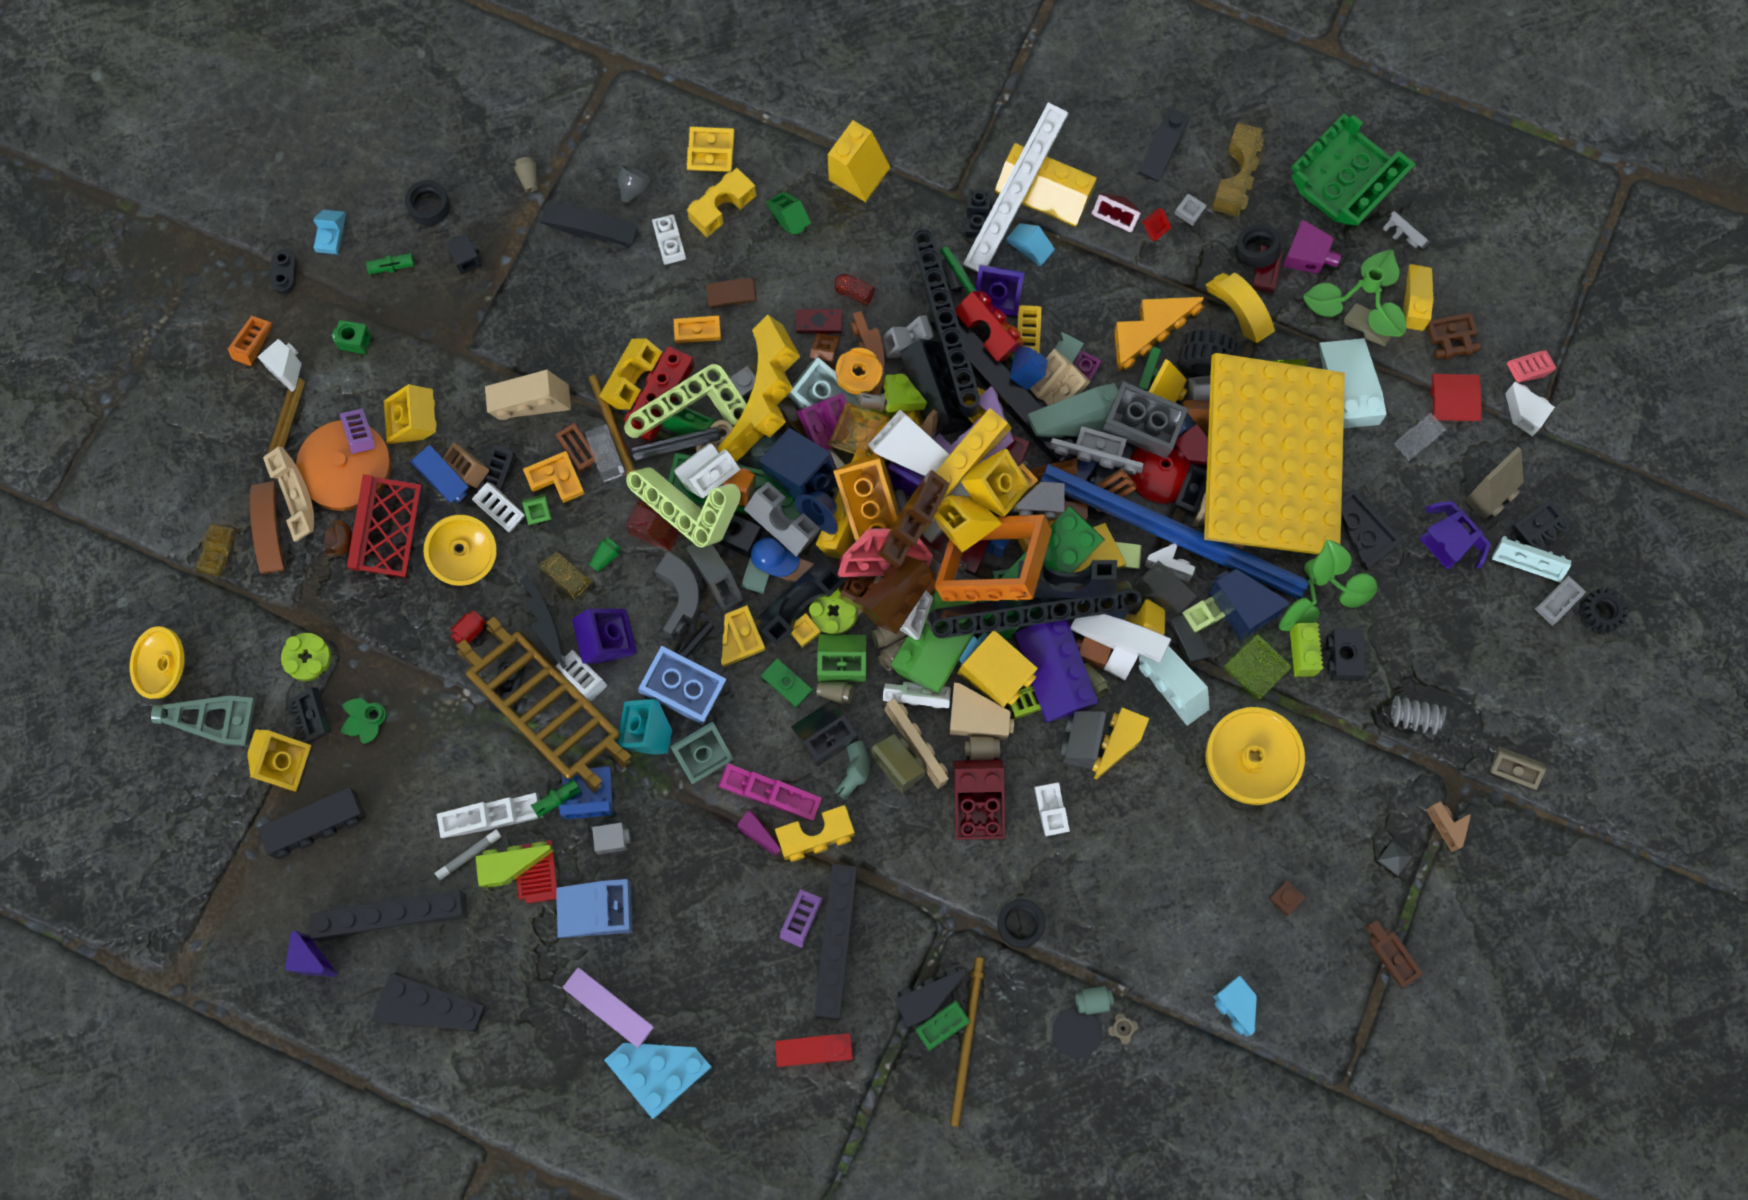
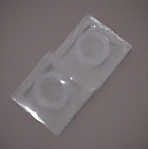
M1430 412L1416 426L1400 437L1394 445L1410 461L1447 429Z

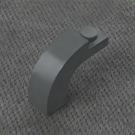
M666 552L655 573L658 579L675 588L679 595L677 607L663 628L665 636L674 640L676 635L680 636L686 627L685 620L692 624L695 623L701 601L699 588L690 568L681 559Z

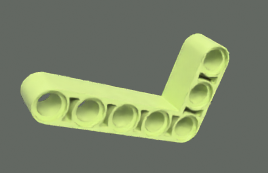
M712 364L632 413L625 422L624 430L628 436L638 438L707 394L725 421H728L734 428L738 422L734 412L737 411L742 414L747 404L723 368L717 364ZM707 374H714L717 378V381H711L708 378ZM689 385L696 386L698 393H692L689 390ZM721 392L727 393L730 401L723 400ZM670 397H676L680 405H673L670 402ZM651 409L659 410L661 417H654L651 414ZM636 420L640 422L642 429H635L631 421Z
M651 467L632 471L627 475L626 479L627 485L632 492L698 547L709 546L723 539L741 498L740 490L736 485H723L713 488L709 492L701 509Z

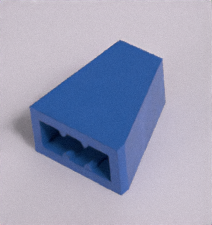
M430 445L409 461L449 503L453 501L458 503L467 495L465 490L468 486Z

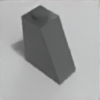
M692 544L686 548L693 564L723 612L743 601L730 570L713 545L698 547Z

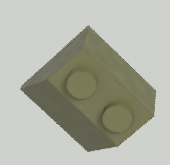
M894 734L872 747V758L903 794L925 776L924 768L926 766L918 756L913 757L908 751L910 747L902 737L898 739Z

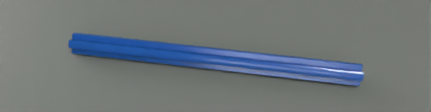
M1048 464L1040 482L1065 483L1064 495L1232 570L1237 569L1250 578L1290 596L1301 599L1304 591L1307 589L1308 580L1224 542L1204 540V533Z

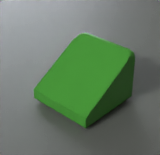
M546 494L523 499L522 503L528 525L551 520Z

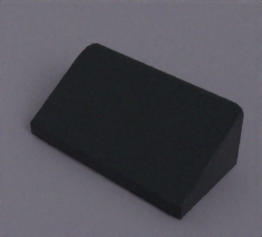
M1192 463L1190 464L1175 502V506L1193 517L1197 514L1206 491L1207 469Z

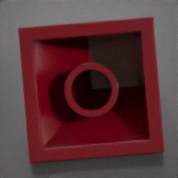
M1196 424L1176 439L1175 443L1178 447L1175 451L1182 460L1187 458L1191 463L1207 466L1208 437Z

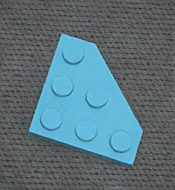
M623 1043L604 1060L652 1119H655L712 1068L695 1047L642 1044L637 1048L632 1043Z

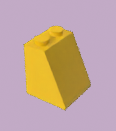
M852 120L828 153L829 181L864 202H867L890 170V165L872 131Z
M992 631L962 664L957 674L1004 708L1007 703L1012 706L1021 696L1018 691L1023 685L1028 688L1037 678L1034 673L1038 668L996 631Z

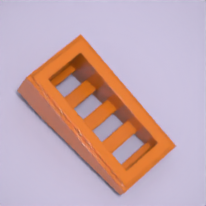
M251 315L228 347L231 358L251 366L272 327V323ZM253 326H254V327L260 328L261 330L258 331V330H255V329H252V328H253Z

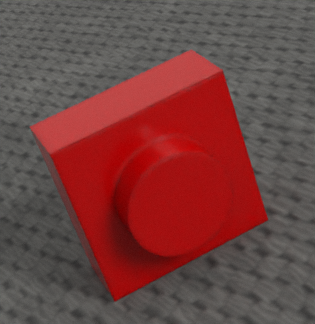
M1157 208L1142 221L1150 240L1154 241L1158 240L1172 228L1164 210Z

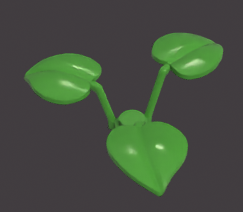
M1393 250L1377 253L1365 260L1361 266V275L1364 279L1359 280L1358 284L1344 297H1341L1340 289L1330 283L1318 284L1303 295L1306 305L1313 312L1324 317H1333L1342 312L1343 305L1341 302H1345L1360 287H1363L1368 293H1376L1375 306L1377 309L1372 310L1368 315L1370 328L1384 336L1400 337L1405 334L1406 319L1402 310L1390 302L1385 303L1382 307L1380 305V293L1382 291L1380 286L1387 287L1393 285L1399 278V267Z
M1326 539L1316 559L1309 560L1304 566V571L1310 578L1307 582L1310 587L1311 602L1308 598H1302L1294 602L1282 617L1279 629L1291 631L1297 623H1315L1317 621L1320 611L1315 606L1317 600L1314 584L1323 586L1328 581H1331L1336 587L1344 591L1340 595L1339 601L1346 607L1355 608L1366 604L1374 597L1378 589L1376 580L1369 574L1361 573L1353 576L1347 582L1346 587L1342 586L1334 577L1348 570L1351 565V556L1343 546Z

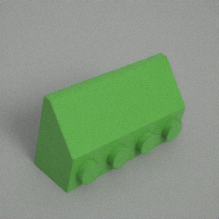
M935 590L928 614L935 609L973 604V602L943 601L937 590ZM968 617L962 618L959 623L965 622ZM926 618L919 640L908 636L892 661L891 666L900 677L939 694L974 634L937 638L933 635ZM939 621L935 626H941L944 621Z

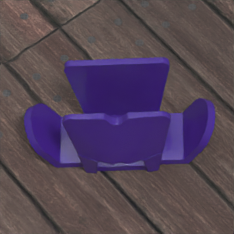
M1453 501L1439 502L1425 508L1427 513L1445 512L1448 517L1430 526L1427 529L1428 532L1421 535L1420 540L1449 570L1474 544L1480 551L1475 567L1480 569L1491 545L1484 537L1483 532ZM1463 522L1468 525L1471 532L1464 527Z

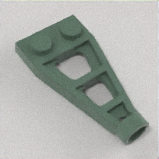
M229 695L166 705L155 704L151 711V721L155 724H166L223 745L247 747L256 700L251 697ZM216 709L226 710L223 729L215 730L206 726V716L209 711ZM184 710H199L196 725L181 721Z

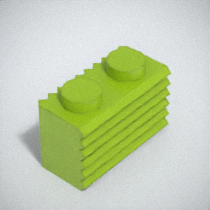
M1297 623L1290 631L1294 677L1316 676L1323 669L1321 665L1323 657L1320 656L1322 648L1319 642L1321 639L1319 638L1320 633H1318L1320 630L1318 623Z

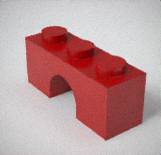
M972 291L955 308V312L968 328L977 327L982 321H986L990 326L991 334L983 346L997 362L1006 361L1024 343L1020 337L1021 333L1016 327L1011 326L1005 320L1007 317L1000 309H996L992 305V299L988 294L983 291Z

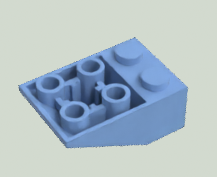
M628 879L598 881L556 888L558 938L633 933L631 882Z

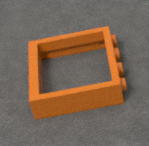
M1045 515L996 517L1002 525L981 539L1031 538L1022 572L1018 579L954 580L962 552L949 539L934 586L941 599L951 602L1033 599L1052 532Z

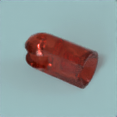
M840 274L834 281L835 290L839 294L845 295L866 306L870 303L875 292V287L849 274Z

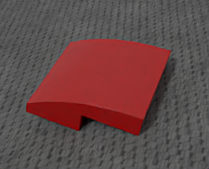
M1432 374V420L1481 421V386L1479 375Z

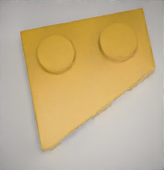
M747 605L725 614L721 658L722 667L765 651V646Z

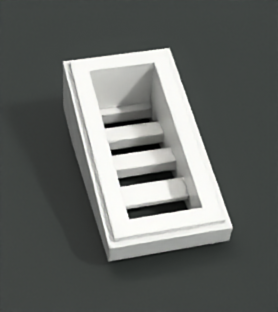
M486 483L472 498L481 509L508 532H511L525 517V514L491 483ZM493 493L492 496L486 502H484V500L489 496V494ZM499 499L500 502L492 509L491 505ZM506 505L508 508L499 516L498 512ZM513 511L515 515L506 523L504 520Z
M572 650L565 656L567 667L563 669L559 663L556 667L591 702L607 687V684L587 664H582V659ZM575 661H577L578 663L575 664V665L567 672L566 669H567L572 663H574ZM583 667L584 669L573 678V676ZM590 674L591 676L580 685L579 683Z

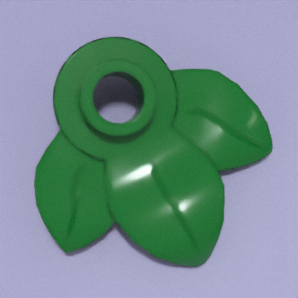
M361 698L345 702L342 706L350 717L342 726L341 733L348 736L359 735L363 744L374 740L378 735L379 725L386 719V709L379 703L368 704ZM377 711L378 717L372 719L371 714Z

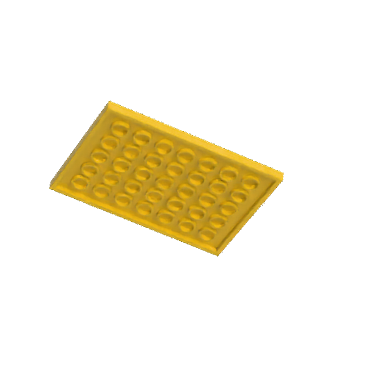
M1220 353L1211 355L1204 540L1318 555L1326 539L1340 544L1344 372Z

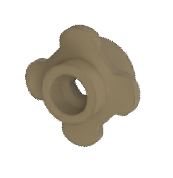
M1120 1013L1115 1016V1022L1113 1026L1108 1028V1033L1112 1037L1116 1036L1119 1038L1121 1043L1128 1044L1131 1041L1133 1032L1137 1031L1138 1025L1135 1021H1130L1125 1018L1124 1014ZM1122 1026L1125 1027V1031H1121Z

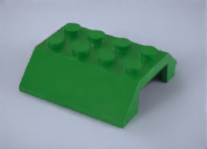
M1343 113L1332 124L1333 127H1329L1318 138L1319 142L1315 141L1304 153L1305 157L1301 156L1291 166L1294 172L1291 177L1300 195L1334 222L1358 226L1416 164L1399 150L1390 157L1359 132L1363 125L1361 120L1354 115L1349 118L1347 114Z

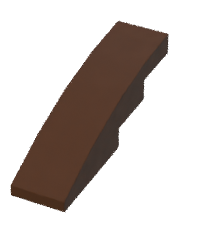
M933 470L927 473L888 533L878 552L880 557L896 568L902 565L910 547L916 545L925 525L931 523L950 485L949 482Z

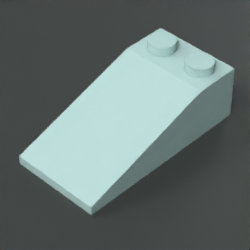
M1365 338L1319 343L1323 369L1345 373L1343 428L1380 425L1387 415Z
M817 357L792 385L793 390L785 398H790L794 406L802 410L843 393L861 435L846 443L857 450L867 427L860 425L864 415L871 408L858 407L859 395L851 394L839 387L835 371Z

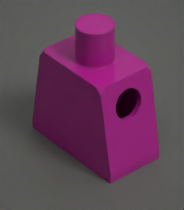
M1302 220L1283 266L1318 274L1324 263L1337 267L1342 254L1329 250L1334 240L1332 236Z

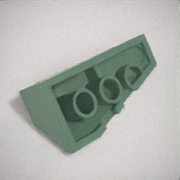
M1115 383L1095 387L1031 412L1026 417L1036 436L1056 438L1076 436L1078 439L1081 426L1101 432L1118 389Z

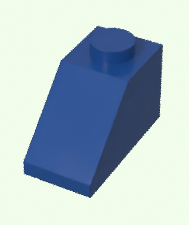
M1020 346L1014 352L1010 379L1026 390H1029L1046 376L1048 360L1032 348Z

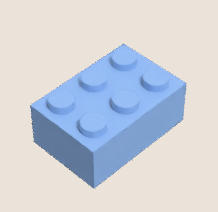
M661 646L638 689L640 694L650 699H656L660 704L704 725L725 685L726 678Z

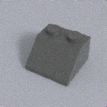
M1075 711L1072 718L1068 717L1065 732H1069L1068 741H1063L1060 755H1064L1063 763L1092 769L1098 757L1106 712Z

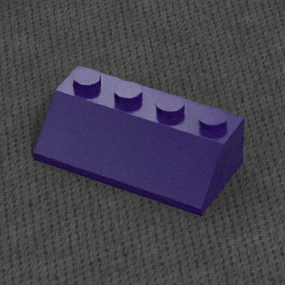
M1068 620L1030 625L1014 633L1020 653L1038 668L1034 673L1037 678L1031 684L1046 723L1073 716L1075 711H1089L1098 704Z

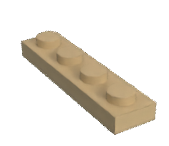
M894 698L886 704L885 712L914 755L918 756L925 764L924 770L936 788H941L949 779L946 767L942 763L937 762L932 746L929 743L925 744L921 738L922 733L919 727L908 719V712L902 703L898 704Z

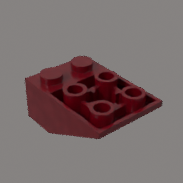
M1002 760L953 761L956 840L1005 839L1004 765Z

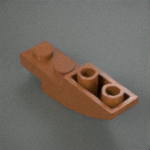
M862 311L853 313V322L850 323L853 335H858L860 340L858 348L872 351L882 365L881 380L878 386L870 393L871 395H880L883 392L885 365L883 345L878 328L868 330ZM858 366L857 371L859 376L864 375L865 372L862 371V367Z

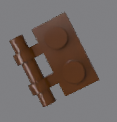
M1472 312L1430 320L1426 326L1431 345L1441 344L1442 349L1434 350L1435 359L1444 358L1446 360L1460 354L1467 356L1481 350L1480 342H1471V338L1476 337L1478 334ZM1456 340L1461 341V345L1453 347L1450 342Z

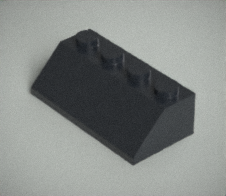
M918 339L901 350L902 364L907 371L909 380L927 402L925 409L920 410L923 420H926L933 409L937 411L938 420L935 435L940 433L943 436L971 428L974 424L959 411L940 342Z

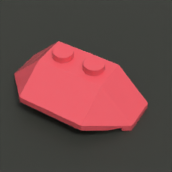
M868 529L844 553L838 571L839 577L885 576L884 572L892 565L880 557L878 552L891 529ZM920 538L916 545L910 547L907 553L908 556L925 562L928 567L930 566L933 555Z

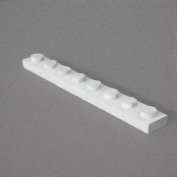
M1050 103L1046 105L963 263L965 267L978 273L979 264L989 266L1059 134L1068 116V112Z

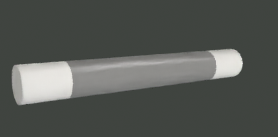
M495 829L435 872V875L441 881L502 837L501 834Z

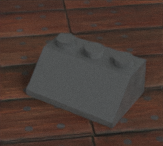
M1123 381L1111 405L1101 432L1126 438L1127 443L1167 458L1173 450L1188 408Z

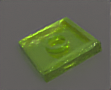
M1256 634L1223 668L1259 701L1292 666Z

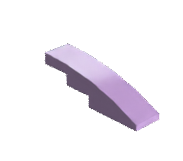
M579 967L562 987L637 1048L642 1045L655 1028Z

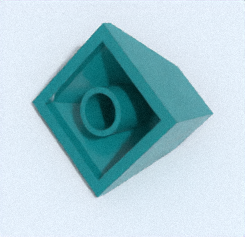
M656 699L625 701L619 727L621 737L616 743L627 751L646 754H668L672 729L659 701Z

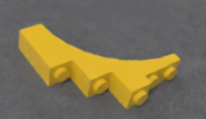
M768 314L752 330L757 343L758 365L749 401L730 434L717 447L719 453L724 449L727 450L735 462L747 453L764 435L771 437L786 423L778 404L793 390L785 372L800 358V355L783 324Z

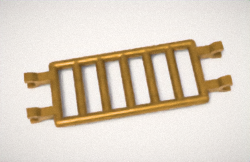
M492 617L486 622L489 626L486 630L496 637L501 644L482 659L465 640L457 645L459 649L457 654L471 665L466 671V676L566 779H571L577 774L593 793L597 792L601 788L602 780L591 772L587 767L588 764L605 750L614 757L622 769L630 763L631 755L616 743L621 737L620 731L521 631H516L510 635L495 617ZM518 642L527 652L490 682L486 683L478 673ZM535 659L543 669L503 700L494 690ZM551 675L560 685L519 717L511 706ZM567 691L576 702L536 734L527 723ZM584 708L592 719L556 749L552 750L543 740ZM600 725L609 735L569 768L560 757Z

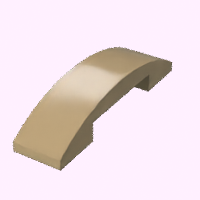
M278 446L265 455L263 459L270 478H278L291 517L286 522L293 541L297 542L313 532V506L300 471L284 448Z

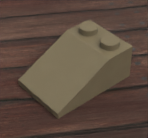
M1517 447L1464 500L1484 520L1491 514L1496 517L1505 508L1502 503L1506 499L1511 502L1521 492L1518 488L1524 483L1522 450Z

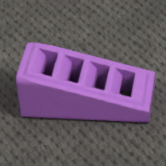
M363 408L340 413L351 454L375 449L374 439ZM360 416V418L347 421V419ZM362 422L361 425L349 427V425ZM364 429V431L351 433L352 431ZM366 435V437L353 439L355 437Z
M800 889L780 931V938L803 947L823 898ZM801 900L813 904L814 907L810 908L801 904ZM797 910L803 911L810 915L809 917H806L802 914L797 913ZM793 919L804 923L805 926L794 923ZM789 929H792V930H794V931H797V932L801 933V935L798 934V933H795V932H793V931H790Z

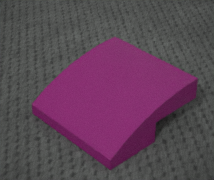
M843 393L797 411L808 439L825 450L861 436Z

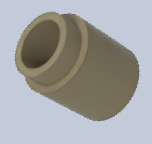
M993 736L969 737V742H965V756H969L970 761L1000 758L999 738L993 739Z

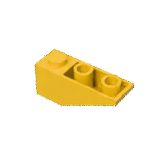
M1121 708L1119 714L1114 712L1109 726L1113 727L1110 736L1105 735L1101 748L1105 749L1102 758L1097 757V761L1092 768L1093 771H1096L1094 779L1100 778L1139 744L1149 718L1125 708Z

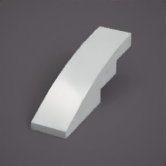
M1106 614L1076 618L1071 626L1072 631L1112 649L1116 646L1137 656L1139 653L1159 663L1171 641L1170 638Z
M532 793L517 798L508 797L489 803L481 802L438 813L440 837L448 838L539 819L531 804L539 801L540 796L538 793Z

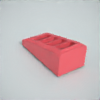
M1546 350L1507 362V366L1517 383L1541 379L1556 370V366Z

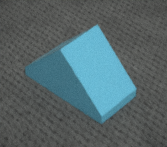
M1019 223L1005 240L1040 267L1055 251L1044 232L1036 225Z

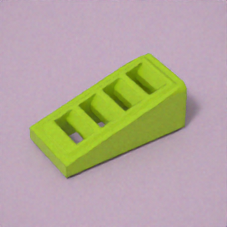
M1033 686L1018 691L1021 695L1019 698L1024 709H1019L1017 701L1012 706L1007 703L1014 720L1041 710L1033 695ZM1024 696H1029L1033 706H1028Z

